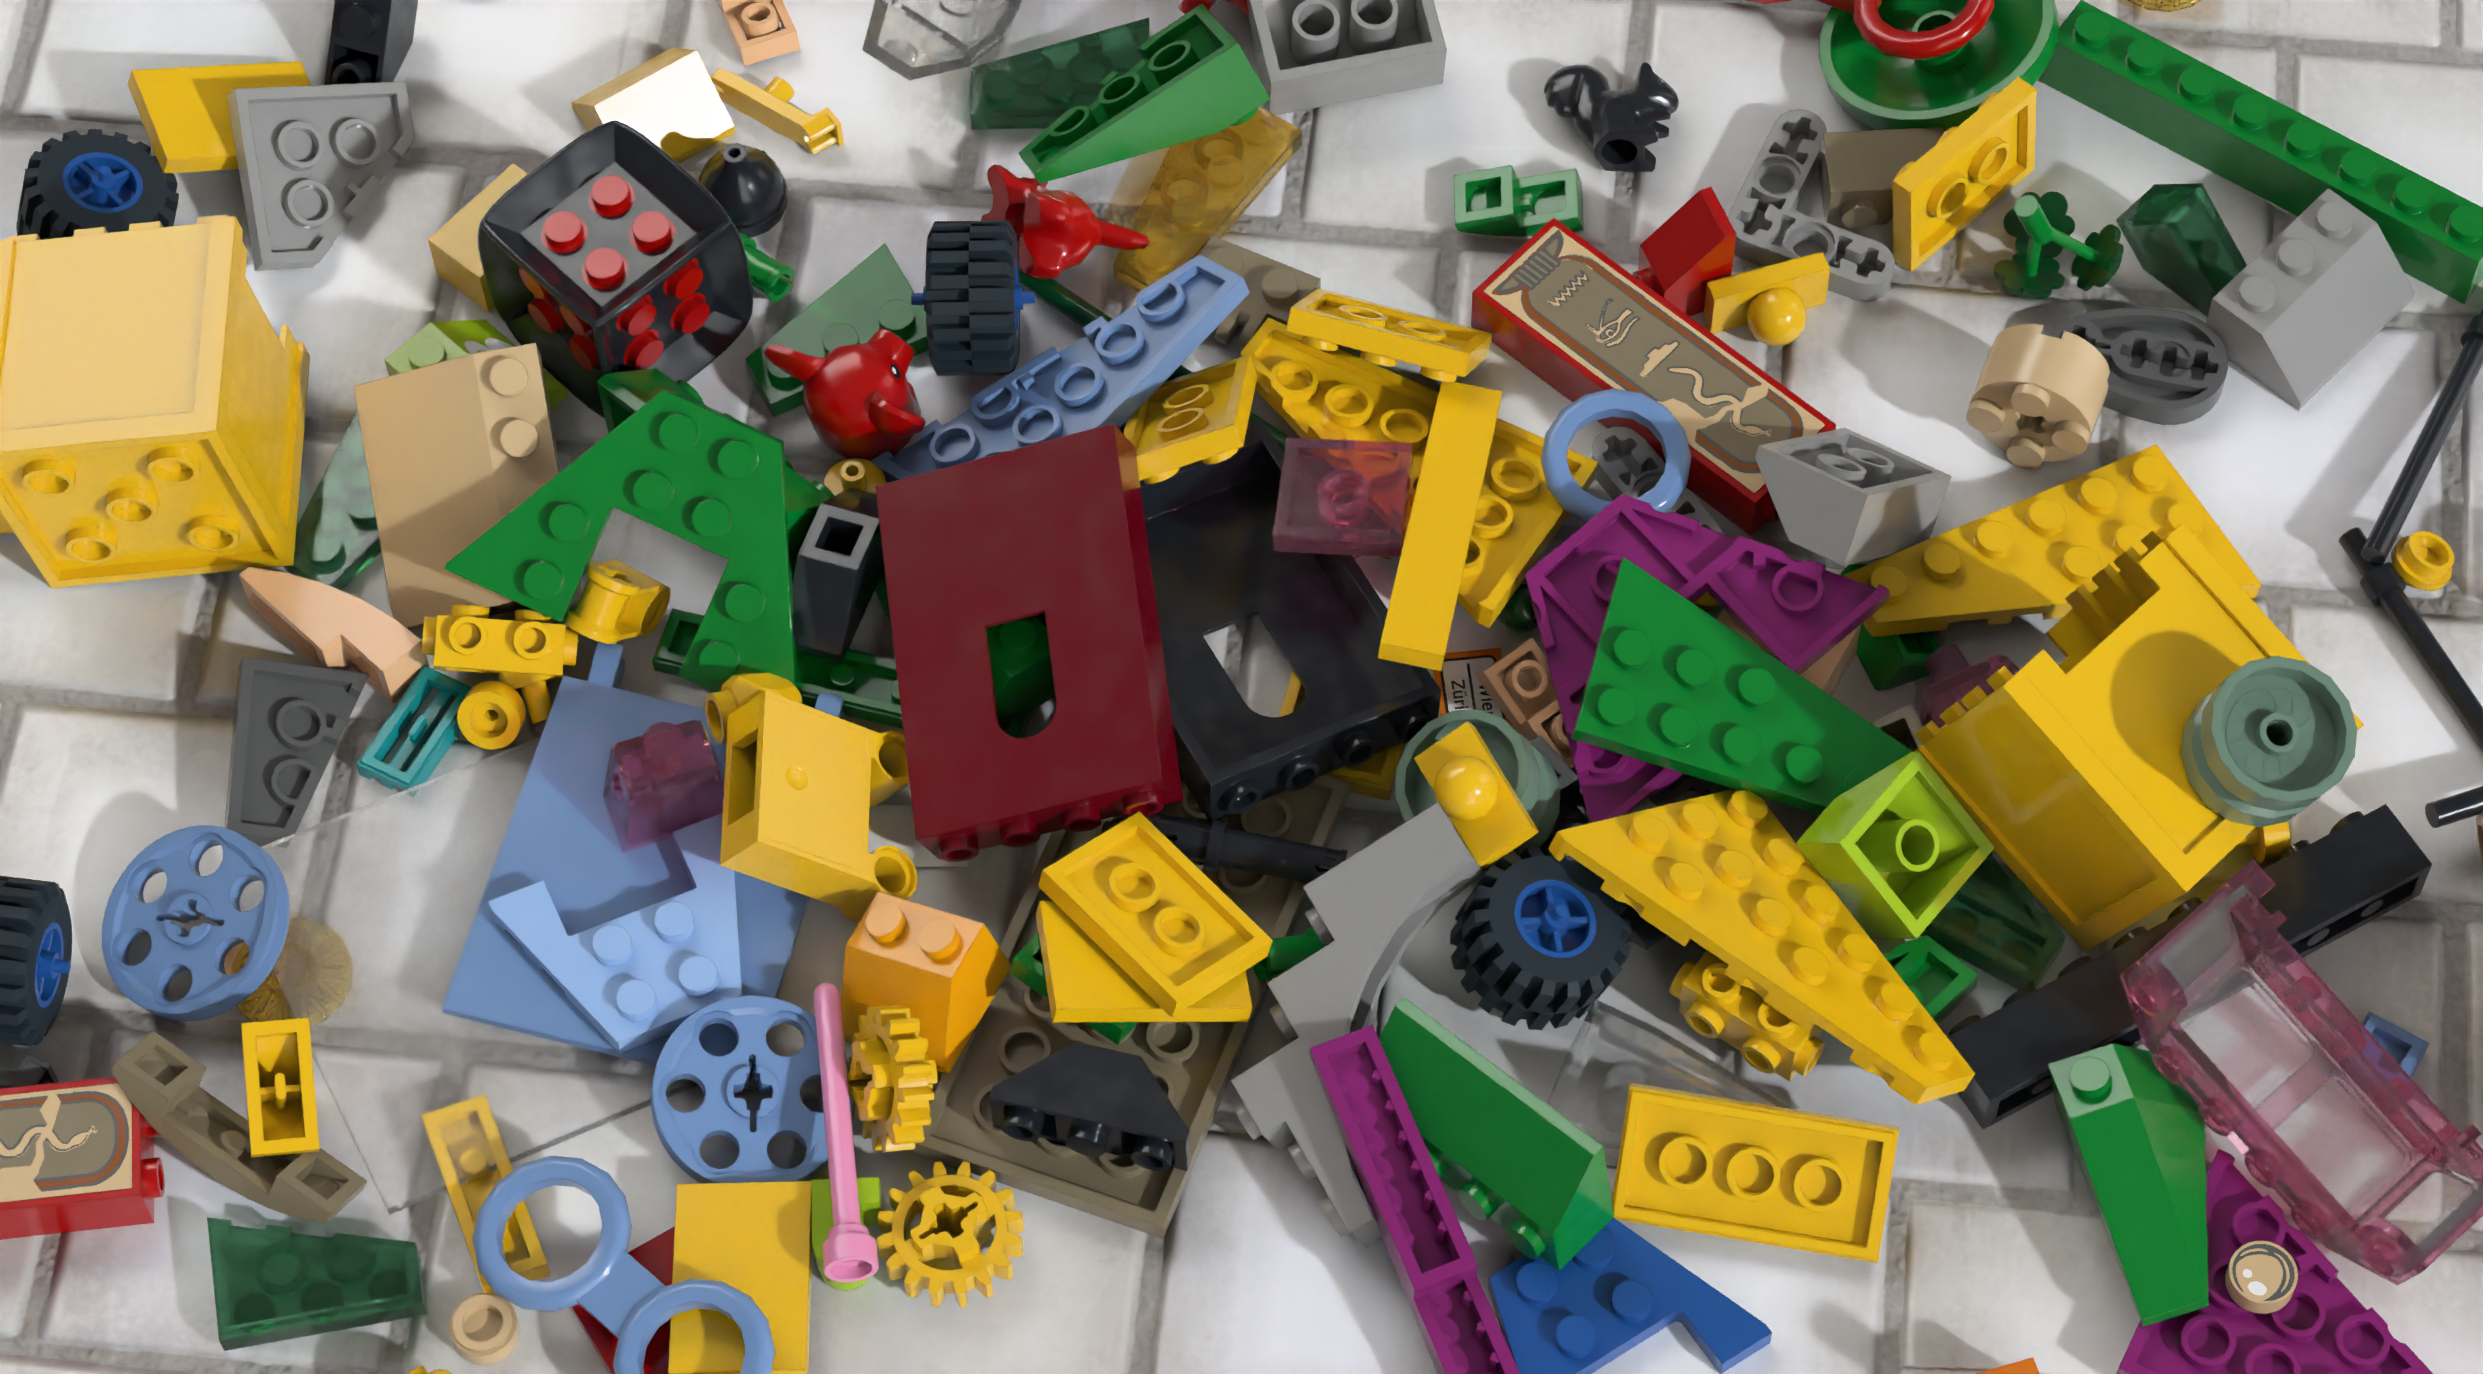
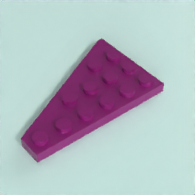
M2220 1149L2217 1150L2207 1172L2206 1222L2208 1234L2209 1306L2145 1327L2142 1326L2140 1321L2116 1373L2433 1374L2405 1343H2401L2393 1338L2387 1323L2372 1307L2367 1310L2337 1278L2339 1271L2301 1230L2289 1225L2284 1217L2283 1210L2269 1195L2263 1197L2233 1165L2235 1158ZM2268 1241L2284 1248L2296 1263L2298 1269L2297 1285L2290 1301L2278 1311L2267 1314L2247 1311L2235 1303L2228 1293L2225 1276L2230 1260L2241 1246L2249 1242Z

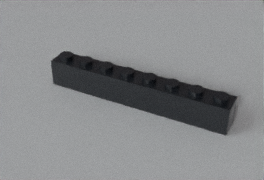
M2386 804L2366 815L2361 811L2353 812L2336 823L2330 833L2311 844L2308 840L2294 843L2278 856L2276 863L2257 873L2252 868L2238 873L2223 886L2221 892L2204 901H2201L2198 897L2189 899L2175 908L2168 916L2167 921L2148 931L2143 926L2137 927L2124 934L2117 940L2112 950L2093 960L2090 956L2080 957L2068 964L2059 973L2056 980L2039 989L2034 985L2021 988L2003 1003L2001 1009L1982 1019L1979 1015H1972L1957 1023L1946 1036L1976 1073L1965 1091L1957 1094L1984 1130L2053 1092L2048 1068L2049 1063L2112 1043L2133 1048L2144 1044L2419 896L2432 863Z

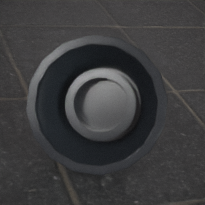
M739 143L729 144L706 162L699 175L698 182L719 202L738 232L750 238L768 232L781 220L787 208L786 181L775 161L764 150L761 151Z

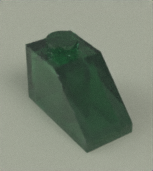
M2202 183L2154 184L2116 219L2143 270L2206 317L2209 314L2212 298L2247 266Z

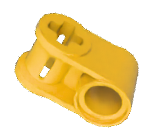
M614 558L606 562H590L585 573L589 580L577 608L568 611L564 620L566 625L587 638L606 644H616L620 640L649 635L657 627L667 610L671 596L670 587Z

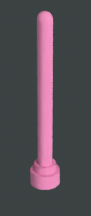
M822 983L815 989L813 998L834 1227L828 1232V1239L822 1244L823 1267L825 1276L831 1280L855 1282L867 1279L878 1271L877 1242L874 1237L869 1235L868 1228L861 1225L840 992L835 985Z

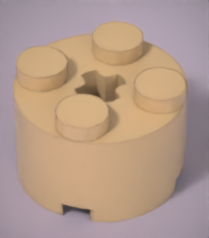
M2037 324L2012 326L1996 336L1987 355L1966 414L1967 422L1973 428L1979 430L1990 442L2005 450L2006 456L2011 463L2026 469H2036L2042 465L2043 461L2068 460L2086 451L2108 392L2109 385L2107 380L2110 375L2106 359L2088 341L2065 330L2061 339L2043 335L2041 332L2044 325Z

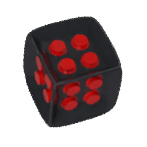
M614 120L597 126L559 150L504 193L488 210L479 225L478 249L488 291L497 313L521 345L536 343L542 358L543 368L589 409L603 418L605 416L597 381L603 375L657 368L675 383L678 380L688 382L726 351L741 335L751 319L753 312L752 283L744 243L737 228L719 202L691 174L645 135L622 122Z

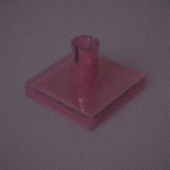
M1287 437L1273 529L1274 551L1352 555L1354 559L1361 556L1400 557L1413 466L1412 443Z

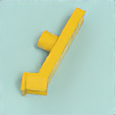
M718 68L710 77L712 82L717 85L716 90L724 103L806 147L812 155L834 143H837L839 147L844 144L841 123L828 107L810 116L788 104L795 95V92L784 79L774 77L763 90L722 68Z

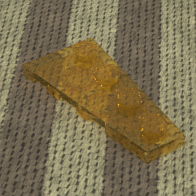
M1258 107L1256 114L1243 124L1229 126L1219 133L1170 146L1130 228L1146 235L1150 243L1145 249H1120L1113 263L1114 279L1139 293L1201 254L1211 235L1222 238L1302 146V130L1266 109Z

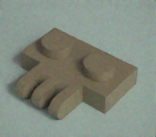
M1211 235L1200 254L1242 276L1250 293L1219 324L1215 333V341L1228 345L1239 328L1243 329L1237 342V350L1239 351L1244 349L1268 318L1287 325L1291 307L1317 288L1321 289L1320 278Z

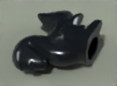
M1644 62L1640 66L1634 89L1610 90L1607 77L1600 70L1589 65H1571L1558 69L1548 78L1544 88L1547 105L1553 107L1559 116L1573 117L1576 133L1585 143L1593 148L1596 159L1605 171H1654L1656 158L1646 146L1658 142V139L1669 136V128L1657 121L1670 119L1671 114L1679 106V100L1674 89L1653 72L1650 64Z

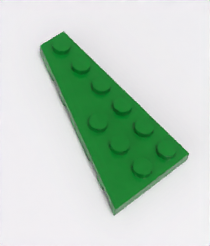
M1623 557L1618 567L1571 739L1736 790L1750 791L1759 797L1821 815L1839 795L1913 752Z

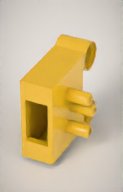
M764 690L730 713L727 726L720 866L837 906L847 918L854 922H860L877 892L904 900L911 897L916 891L918 877L917 870L910 857L903 850L891 845L878 847L868 853L869 808L877 806L910 785L904 734L891 730L878 733Z

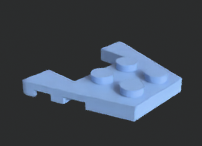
M723 813L672 832L674 845L692 882L693 890L572 936L567 935L544 880L488 901L494 922L503 931L506 929L523 947L524 953L539 969L543 968L565 991L567 999L619 1054L673 1033L689 1016L711 1003L726 998L743 996L735 871L720 866Z

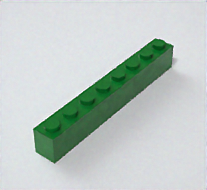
M2083 0L2079 1L2059 27L2056 48L2044 71L2042 83L2297 217L2329 188L2377 222L2404 273L2463 304L2467 302L2483 279V207Z

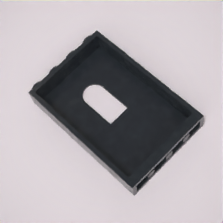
M1262 419L1248 424L1244 445L1238 448L1237 453L1232 457L1216 464L1207 465L1201 460L1182 466L1175 475L1158 483L1146 484L1144 480H1140L1179 772L1209 822L1213 821L1214 818L1218 819L1230 813H1244L1266 798L1286 790H1300L1310 785L1316 778L1344 766L1355 767L1361 765L1378 752L1400 743L1408 744L1428 722L1439 717L1441 689L1427 668L1378 658L1388 609ZM1258 615L1304 687L1305 698L1301 706L1296 711L1281 717H1267L1251 710L1244 702L1203 636Z

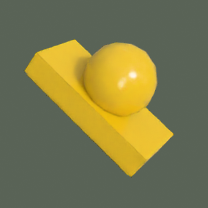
M1817 252L1709 281L1706 288L1703 315L1709 332L1714 334L1748 324L1749 331L1757 341L1769 346H1783L1796 340L1805 328L1807 321L1806 309L1826 303L1830 267L1824 253Z
M1468 721L1414 758L1434 791L1436 802H1439L1447 816H1449L1478 865L1484 869L1539 832L1477 729Z

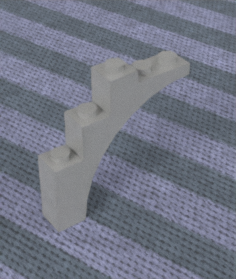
M1439 802L1303 886L1315 906L1305 912V915L1325 947L1267 983L1278 1001V1004L1271 1007L1269 1011L1290 1043L1231 1080L1242 1099L1233 1105V1108L1252 1139L1255 1140L1263 1135L1279 1151L1288 1146L1287 1148L1305 1178L1310 1181L1317 1176L1329 1197L1322 1200L1320 1205L1338 1235L1342 1237L1350 1232L1365 1247L1381 1239L1382 1234L1309 1051L1311 1047L1368 1026L1381 989L1409 943L1447 902L1485 874Z

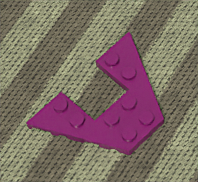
M1624 494L1619 495L1525 573L1589 823L1625 815L1645 799L1653 800L1683 774L1571 739L1618 567L1623 557L1692 603L1708 592L1766 653L1799 675L1804 673L1890 600V591L1882 585H1878L1875 588L1827 571L1823 564L1811 560L1798 561L1787 557L1782 550L1740 535L1736 539L1699 526L1698 520L1675 512L1662 513L1653 509L1650 503Z

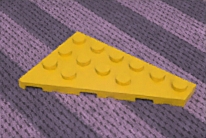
M1268 318L1240 352L1239 356L1249 354L1258 375L1255 390L1403 544L1439 392L1376 364L1367 362L1339 348L1336 351H1325L1306 346L1301 342L1303 335L1286 331L1287 325ZM1497 418L1457 598V602L1478 624L1487 628L1491 627L1525 579V573L1534 566L1570 515L1562 508L1547 488L1541 465L1544 438ZM1568 449L1566 458L1570 473L1580 487L1587 491L1595 480L1598 462Z
M1729 789L1557 831L1548 848L1555 859L1561 861L1565 856L1569 855L1605 880L1600 889L1619 902L1633 907L1640 917L1685 947L1690 939L1728 964L1724 972L1726 976L1739 985L1757 992L1764 1002L1808 1032L1816 1024L1853 1049L1849 1060L1865 1071L1880 1076L1891 1089L1913 1104L1918 1105L1965 1091L1976 1074L1842 903L1837 894L1795 844L1796 842L1772 813L1764 800L1755 793L1746 790Z

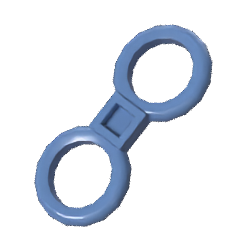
M1608 389L1585 394L1560 411L1545 434L1541 465L1548 490L1566 512L1587 523L1612 502L1598 499L1583 490L1572 477L1566 458L1568 446L1579 430L1594 420L1609 417L1632 419L1650 429L1661 443L1666 460L1664 473L1654 488L1636 499L1650 503L1653 509L1662 513L1667 512L1673 507L1688 483L1692 457L1685 431L1667 407L1643 393Z
M551 1155L518 1166L494 1185L479 1208L472 1240L478 1270L495 1294L522 1309L555 1312L579 1304L618 1339L613 1362L615 1374H644L643 1364L647 1345L657 1329L676 1314L693 1309L719 1311L733 1319L740 1327L745 1345V1355L740 1374L772 1373L775 1347L769 1320L751 1296L723 1281L692 1278L665 1286L627 1253L632 1224L626 1196L608 1172L582 1158ZM555 1185L576 1187L591 1195L599 1206L602 1229L599 1244L586 1264L570 1276L550 1282L528 1280L511 1269L506 1262L502 1241L506 1222L521 1201L535 1191Z

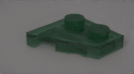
M1992 851L1920 936L1928 935L1953 955L2017 990L2029 985H2034L2037 988L2060 954L2066 937L2050 916L2035 906L2032 893L2017 876L2012 879L2008 877L1992 856Z

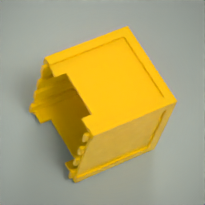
M228 214L197 217L196 224L163 227L160 221L129 224V231L108 233L105 227L74 230L72 237L40 240L38 234L9 236L6 240H0V512L51 588L245 570L248 567L270 568L294 565L310 355L303 342H296L287 324L281 325L280 336L277 337L245 278L247 249L242 242L243 229L236 216L229 217Z
M2184 523L2169 534L2161 525L2157 526L2140 540L2148 548L2145 553L2140 556L2131 546L2113 561L2121 571L2117 572L2109 563L2091 578L2098 586L2096 590L2090 592L2082 584L2065 598L2072 606V609L2045 633L2067 657L2059 665L2044 649L2015 675L2004 665L1986 680L1994 689V692L1987 696L1979 686H1976L1960 699L1968 709L1967 712L1957 701L1939 715L1946 723L1941 728L1931 720L1914 734L1922 743L1914 752L1921 753L1995 847L1993 850L2084 952L2187 893L2256 827L2231 822L2210 809L2188 782L2181 758L2183 728L2196 705L2215 690L2228 676L2249 661L2280 656L2309 663ZM2353 713L2358 731L2364 724Z

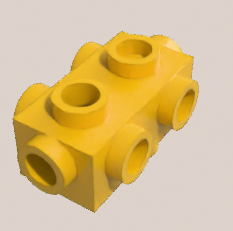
M451 605L450 616H424L421 654L434 655L433 670L498 675L499 682L505 683L515 690L521 689L532 724L547 721L553 703L545 681L561 679L563 665L576 666L578 633L566 627L565 624H553V618L535 610H515V621L489 619L490 608L473 605Z
M1708 950L1697 964L1688 960L1681 967L1670 986L1669 994L1680 1000L1678 1013L1684 1016L1686 1022L1693 1030L1710 1039H1721L1738 1049L1746 1062L1761 1072L1776 1073L1789 1082L1796 1073L1804 1077L1810 1073L1825 1047V1042L1819 1039L1821 1032L1819 1026L1815 1024L1808 1032L1764 1002L1757 992L1739 985L1724 974L1728 964Z

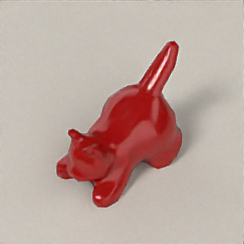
M993 165L988 169L987 178L993 193V206L989 213L982 216L981 221H1010L1017 236V243L1020 246L1019 266L1026 275L1035 279L1059 277L1062 271L1080 265L1094 246L1097 245L1121 250L1145 249L1150 243L1148 237L1144 234L1097 219L1093 209L1074 192L1046 189L1045 187L1048 182L1040 184L1036 178H1018L1001 165Z

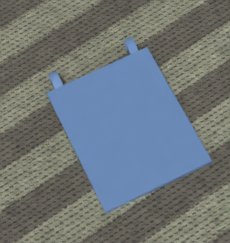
M598 642L588 681L563 675L442 1006V1012L444 1015L656 1066L659 1055L672 1033L619 1054L565 996V991L543 968L539 969L524 953L523 947L506 929L503 931L495 923L488 904L490 900L544 880L568 936H572L694 889L674 845L672 832L723 813L727 743L718 744L713 739L707 724L705 709L617 688L626 668L625 659L622 658L623 645L619 643L606 644ZM830 693L819 694L815 709L845 720V714L842 710L844 706L843 697ZM658 722L672 723L673 728L695 722L698 725L692 728L688 733L689 736L678 748H674L654 766L630 782L649 775L652 776L656 772L670 768L672 770L711 757H715L717 764L607 797L608 788L634 774L668 748V745H664L659 753L651 749L643 756H641L639 751L626 756L630 748L615 751L619 744L646 736L645 731L651 725ZM735 871L743 996L757 995L777 998L810 897ZM714 1023L708 1025L699 1035L701 1047L713 1056L727 1055L737 1046V1038L734 1031L724 1024ZM749 1060L750 1074L748 1077V1081H746L744 1085V1088L746 1089L748 1088L754 1070L753 1060Z

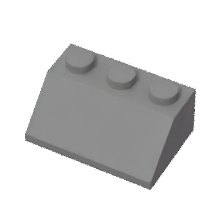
M1247 0L1256 67L1259 79L1271 99L1266 102L1269 117L1443 84L1447 48L1434 0Z
M2328 188L2212 298L2206 324L2221 338L2227 351L2228 360L2299 411L2413 300L2415 292L2377 222Z
M1847 428L1759 445L1755 455L1788 540L1809 550L1808 557L1812 561L1823 564L1827 568L1837 570L1845 569V566L1859 562H1873L1874 558L1895 554L1930 539L1952 477Z

